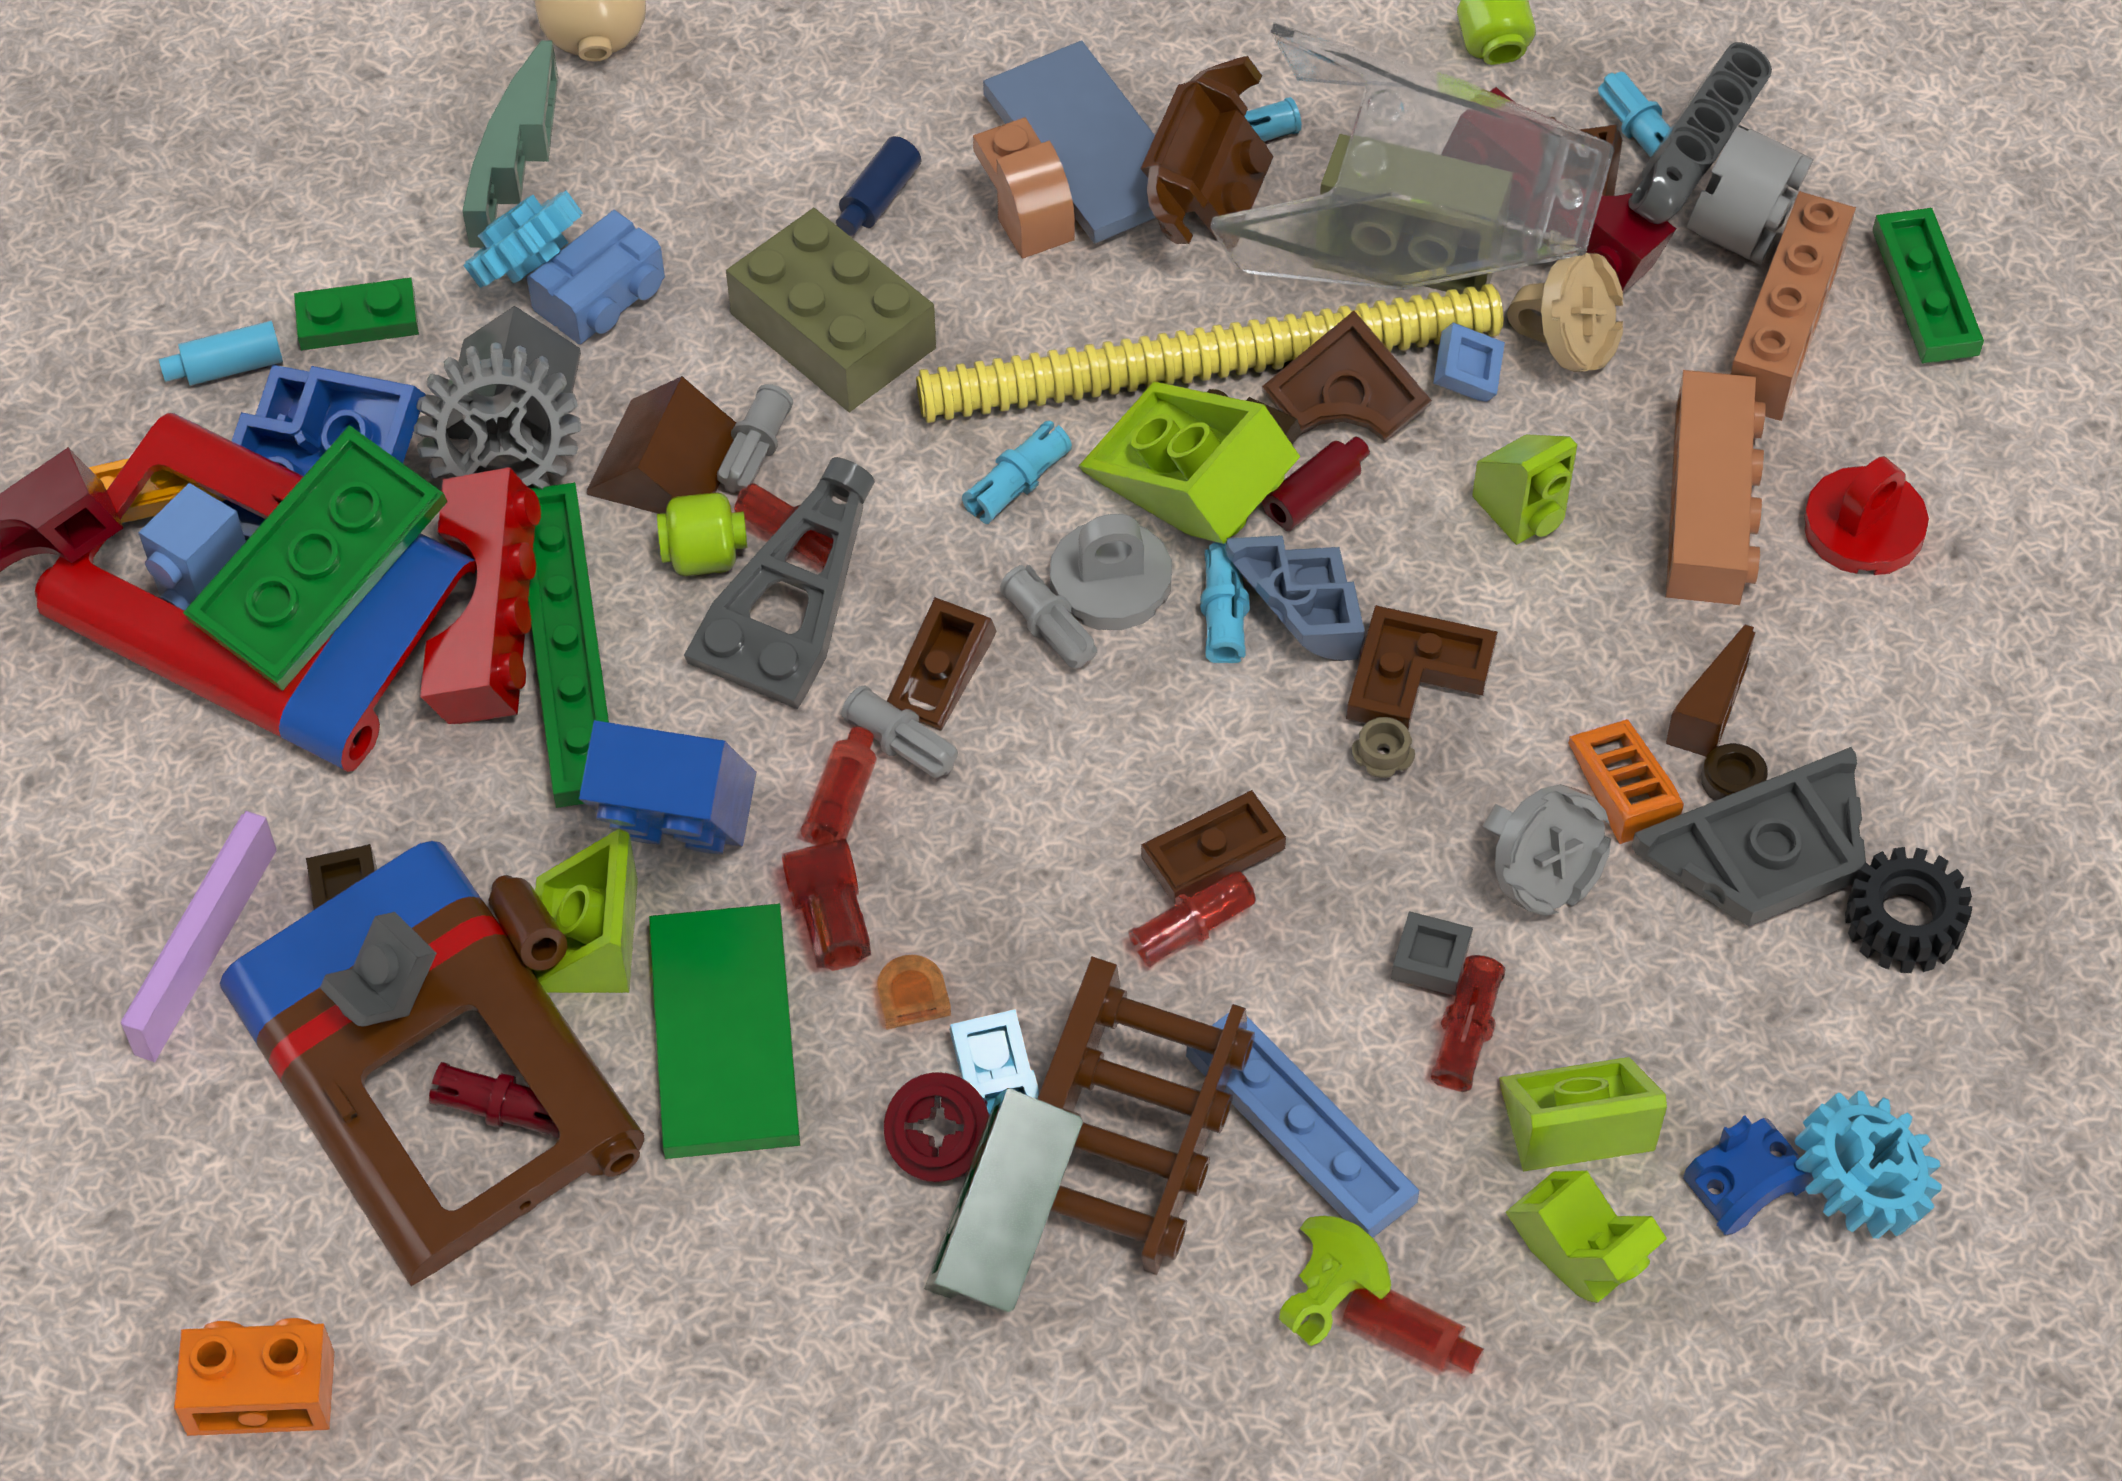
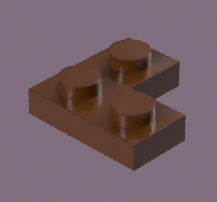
M1375 605L1348 701L1346 719L1367 723L1376 718L1388 717L1400 721L1409 731L1421 682L1483 696L1498 631Z

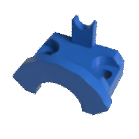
M1746 1115L1733 1127H1724L1719 1144L1696 1157L1686 1168L1683 1177L1685 1182L1718 1221L1716 1225L1724 1235L1734 1234L1746 1227L1751 1219L1774 1199L1790 1192L1795 1196L1802 1193L1809 1183L1814 1180L1812 1173L1796 1168L1795 1162L1800 1156L1769 1119L1762 1118L1752 1124ZM1771 1151L1780 1152L1782 1156H1774ZM1708 1189H1717L1720 1194H1712Z

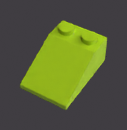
M1154 381L1079 464V467L1084 473L1105 487L1185 534L1225 544L1227 538L1236 535L1245 526L1248 516L1262 500L1282 484L1285 474L1300 458V455L1264 404Z

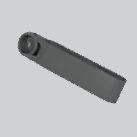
M1743 42L1732 43L1726 49L1644 166L1642 171L1643 180L1628 202L1629 208L1648 222L1654 224L1667 222L1682 209L1701 178L1714 163L1772 73L1771 64L1759 49Z

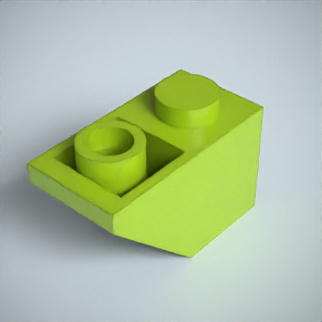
M1526 434L1477 461L1472 497L1516 545L1535 534L1538 537L1547 536L1556 530L1565 518L1578 444L1570 436Z

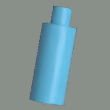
M272 320L178 344L180 354L159 359L165 382L187 377L190 386L283 362Z

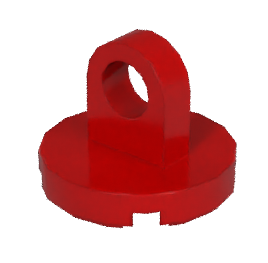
M1885 456L1876 458L1867 466L1841 468L1824 476L1810 491L1804 514L1806 523L1804 530L1807 541L1821 559L1842 571L1858 574V570L1861 569L1866 571L1875 570L1874 575L1890 574L1909 565L1922 549L1929 522L1924 499L1909 482L1905 481L1906 474Z

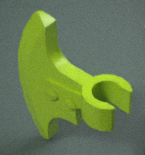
M1333 1216L1309 1217L1302 1224L1300 1229L1310 1238L1313 1244L1311 1259L1299 1275L1308 1286L1306 1292L1297 1293L1285 1301L1279 1314V1320L1293 1333L1296 1332L1310 1346L1320 1343L1328 1335L1333 1322L1331 1312L1350 1292L1365 1288L1379 1299H1382L1391 1289L1388 1264L1375 1239L1360 1226ZM1310 1314L1308 1320L1301 1324L1304 1318Z

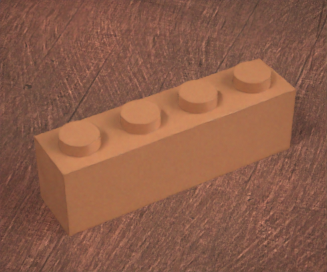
M1683 370L1675 412L1665 598L1740 605L1745 583L1756 584L1760 562V547L1749 546L1750 534L1757 535L1759 531L1762 498L1751 497L1752 486H1760L1764 450L1753 449L1754 438L1761 439L1766 410L1765 402H1755L1756 377Z

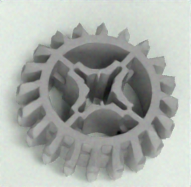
M494 342L490 346L491 358L480 360L479 352L474 346L466 349L468 365L464 367L456 359L448 357L444 361V369L450 378L449 380L440 375H429L427 387L434 395L426 394V396L419 398L417 409L425 414V416L418 418L417 423L414 425V433L426 437L417 445L418 454L421 458H434L429 465V474L433 478H440L450 474L448 478L510 467L526 486L533 484L536 488L543 490V487L550 486L546 471L556 476H564L566 474L567 465L560 456H573L577 454V442L569 435L581 431V422L579 417L569 414L578 406L575 394L561 393L567 385L565 376L559 372L545 377L549 369L548 359L540 356L529 366H526V348L517 346L514 349L511 360L503 359L501 344ZM491 384L508 385L503 392L495 396H483L474 391L476 388ZM531 396L540 402L548 415L547 429L541 442L532 437L531 429L521 421L527 412L526 403ZM453 408L463 414V421L474 430L468 439L469 448L464 455L453 445L446 431L447 421ZM498 417L508 419L509 429L506 432L501 433L498 427L497 434L487 433V420L494 418L497 424ZM500 455H512L520 459V461L508 465H488L491 460Z

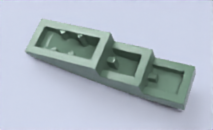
M552 40L540 41L511 80L487 124L472 164L462 210L469 248H483L485 246L478 235L490 223L496 220L498 204H519L521 202L526 161L549 162L558 86V72Z

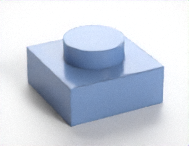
M1456 323L1450 324L1441 332L1433 384L1478 401H1489L1497 395L1505 342Z

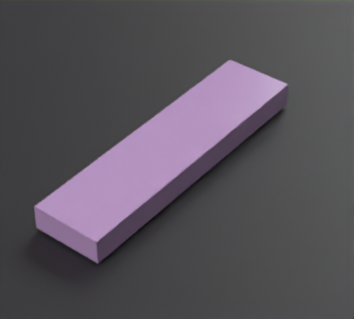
M245 811L240 816L122 1018L121 1025L135 1056L152 1062L157 1060L276 853L277 849L266 817Z

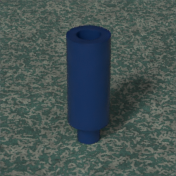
M898 136L889 137L840 199L839 208L842 214L836 220V225L849 236L855 235L861 226L866 228L873 227L921 165V155L912 143Z

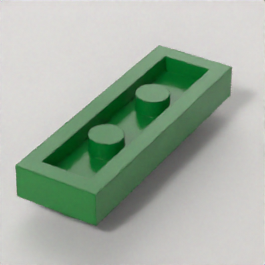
M1933 208L1876 215L1872 231L1922 364L1980 356L1984 339Z

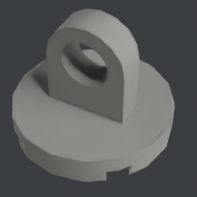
M1107 514L1078 526L1060 540L1051 556V592L1056 596H1064L1071 604V613L1075 617L1083 619V625L1096 630H1124L1144 624L1155 615L1156 609L1162 605L1164 599L1165 602L1167 601L1171 593L1172 559L1164 543L1147 528L1139 526L1138 521L1128 515Z
M1562 784L1541 788L1522 801L1514 812L1495 804L1483 827L1500 837L1496 846L1495 872L1501 891L1514 904L1527 911L1545 916L1559 913L1554 909L1560 908L1565 903L1574 906L1585 898L1600 879L1610 854L1611 838L1605 836L1604 821L1609 823L1606 810L1593 796Z

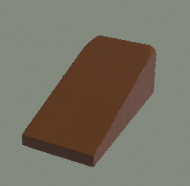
M934 597L887 702L901 711L911 709L918 715L919 723L942 731L995 637L997 631L992 619ZM908 697L936 707V709L928 711L910 704Z
M1745 624L1675 707L1671 715L1666 740L1667 745L1705 757L1714 748L1719 746L1749 664L1756 634L1753 631V626Z

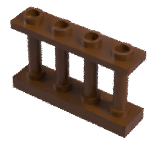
M1091 956L1038 1100L1081 1117V1114L1074 1112L1081 1090L1083 1088L1092 1091L1096 1085L1190 1116L1191 1119L1178 1153L1084 1122L1076 1140L1075 1149L1168 1179L1155 1217L1062 1185L1058 1189L1051 1211L1145 1243L1141 1255L1144 1271L1157 1275L1164 1257L1175 1260L1179 1253L1187 1228V1220L1179 1218L1187 1193L1198 1196L1203 1187L1210 1164V1157L1202 1155L1210 1131L1220 1134L1224 1128L1233 1099V1094L1224 1091L1232 1069L1239 1071L1245 1069L1253 1047L1255 1032L1246 1030V1008L1235 1004L1231 1006L1224 1028L1220 1029L1128 999L1127 991L1120 989L1117 964ZM1118 1024L1214 1055L1201 1091L1105 1060L1104 1052L1097 1050L1105 1027L1115 1029Z

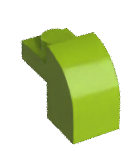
M1587 1170L1553 1171L1505 1212L1531 1252L1577 1296L1595 1303L1600 1302L1619 1284L1627 1282L1642 1273L1650 1264L1648 1255L1667 1240L1653 1216H1617Z

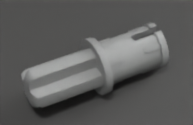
M773 384L761 385L756 392V398L745 419L737 422L731 431V437L734 440L717 472V480L725 485V490L731 493H735L737 490L742 492L748 491L766 455H773L778 447L776 435L793 405L791 395L779 386Z
M1019 565L1006 574L1001 582L1000 591L1023 614L1027 620V629L1034 637H1044L1068 666L1072 668H1081L1087 661L1092 660L1096 656L1097 647L1094 645V639L1071 615L1072 610L1069 601L1064 596L1053 594L1030 565H1027L1026 568L1023 565Z
M866 685L859 686L850 693L843 705L842 717L849 724H854L881 742V750L889 756L899 754L933 778H939L943 774L948 775L951 772L958 756L956 747L920 724L919 717L911 709L899 710L873 693Z

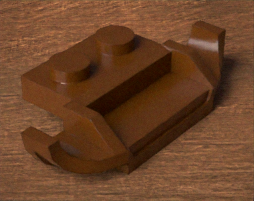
M1249 56L1236 58L1207 68L1196 74L1187 83L1177 86L1140 168L1148 178V204L1158 220L1163 234L1175 244H1190L1193 234L1183 223V219L1186 213L1194 211L1217 241L1223 243L1237 241L1274 157L1265 142L1261 140L1245 118L1248 108L1239 97L1251 86L1259 84L1262 78V74Z

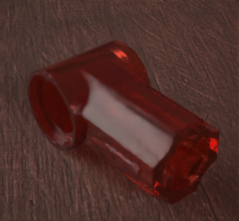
M844 838L781 853L789 893L793 892L791 897L792 904L795 910H801L816 968H827L835 971L856 966L862 959L870 956V939L856 896L859 895V888L847 840Z

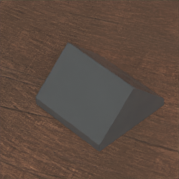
M513 306L463 340L458 361L462 367L468 365L466 349L470 346H474L478 350L480 360L491 358L490 346L494 342L501 344L503 359L511 360L514 349L517 346L526 348V366H529L540 356L545 357L549 362V369L545 377L561 372L567 382L561 393H573L581 356L580 348L516 306ZM491 384L476 388L474 391L483 396H495L503 392L508 385ZM531 396L526 403L527 412L521 421L531 429L532 437L541 442L547 429L548 415L540 402ZM453 408L446 425L449 438L469 439L474 430L463 421V414ZM498 417L497 424L494 418L486 421L487 433L497 434L498 427L501 433L509 429L508 419L504 417Z

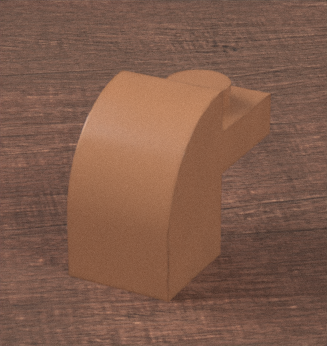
M1026 117L973 135V151L997 189L998 220L1021 258L1023 259L1074 241L1075 219L1072 196L1063 166L1050 140L1041 143Z

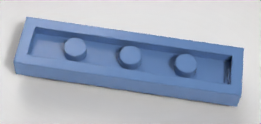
M1228 1014L1211 1026L1223 1029ZM1247 1016L1246 1030L1255 1032L1253 1047L1245 1069L1243 1071L1232 1069L1224 1092L1233 1094L1232 1105L1343 1219L1360 1226L1371 1237H1375L1418 1203L1420 1190ZM1187 1046L1186 1057L1206 1077L1214 1055Z

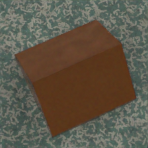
M683 376L631 399L587 488V495L661 514L666 513L668 502L674 497L716 493L721 483L717 480V472L734 440L731 437V431L736 422Z

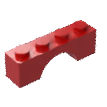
M510 467L447 478L443 479L442 492L448 502L439 512L437 533L454 550L474 559L477 566L476 586L468 606L451 626L427 640L425 645L420 697L448 724H462L518 715L520 689L526 683L523 652L525 634L531 628L528 597L530 579H533L536 573L533 543L535 526L539 524L541 519V508L536 493L529 489Z

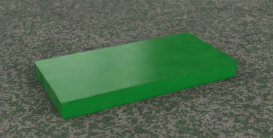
M349 425L186 608L183 614L192 624L283 691L448 501L442 491Z
M780 903L649 916L662 1138L665 1159L801 1146Z

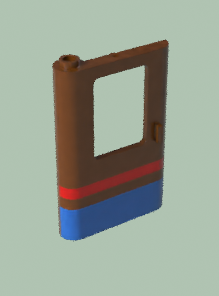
M424 842L408 849L238 958L222 975L220 981L222 991L410 1286L434 1274L518 1217L530 1212L536 1205L587 1172L592 1176L604 1174L608 1177L618 1176L629 1170L640 1157L639 1150L645 1141L643 1131L531 969L524 964L502 927L451 853L441 842ZM396 912L437 954L409 1016L363 1027L358 1026L343 1015L340 1008L321 990L320 986L326 974L353 968L375 916ZM473 1010L483 1017L558 1128L560 1137L553 1147L459 1209L449 1211L441 1206L365 1088V1080L371 1072L463 1012ZM357 1113L358 1116L352 1119L351 1116Z

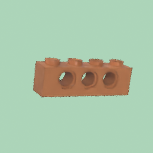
M1801 191L1797 195L1731 370L1732 375L1756 377L1755 402H1765V417L1779 421L1783 419L1844 256L1856 207Z

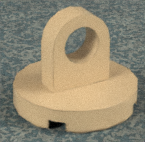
M1573 252L1563 255L1551 267L1545 283L1525 285L1518 290L1508 307L1507 316L1509 323L1519 334L1542 343H1547L1550 353L1561 367L1573 372L1597 370L1604 368L1615 355L1623 334V321H1616V306H1623V291L1615 270L1605 257L1597 253ZM1531 309L1539 311L1542 317L1534 313Z

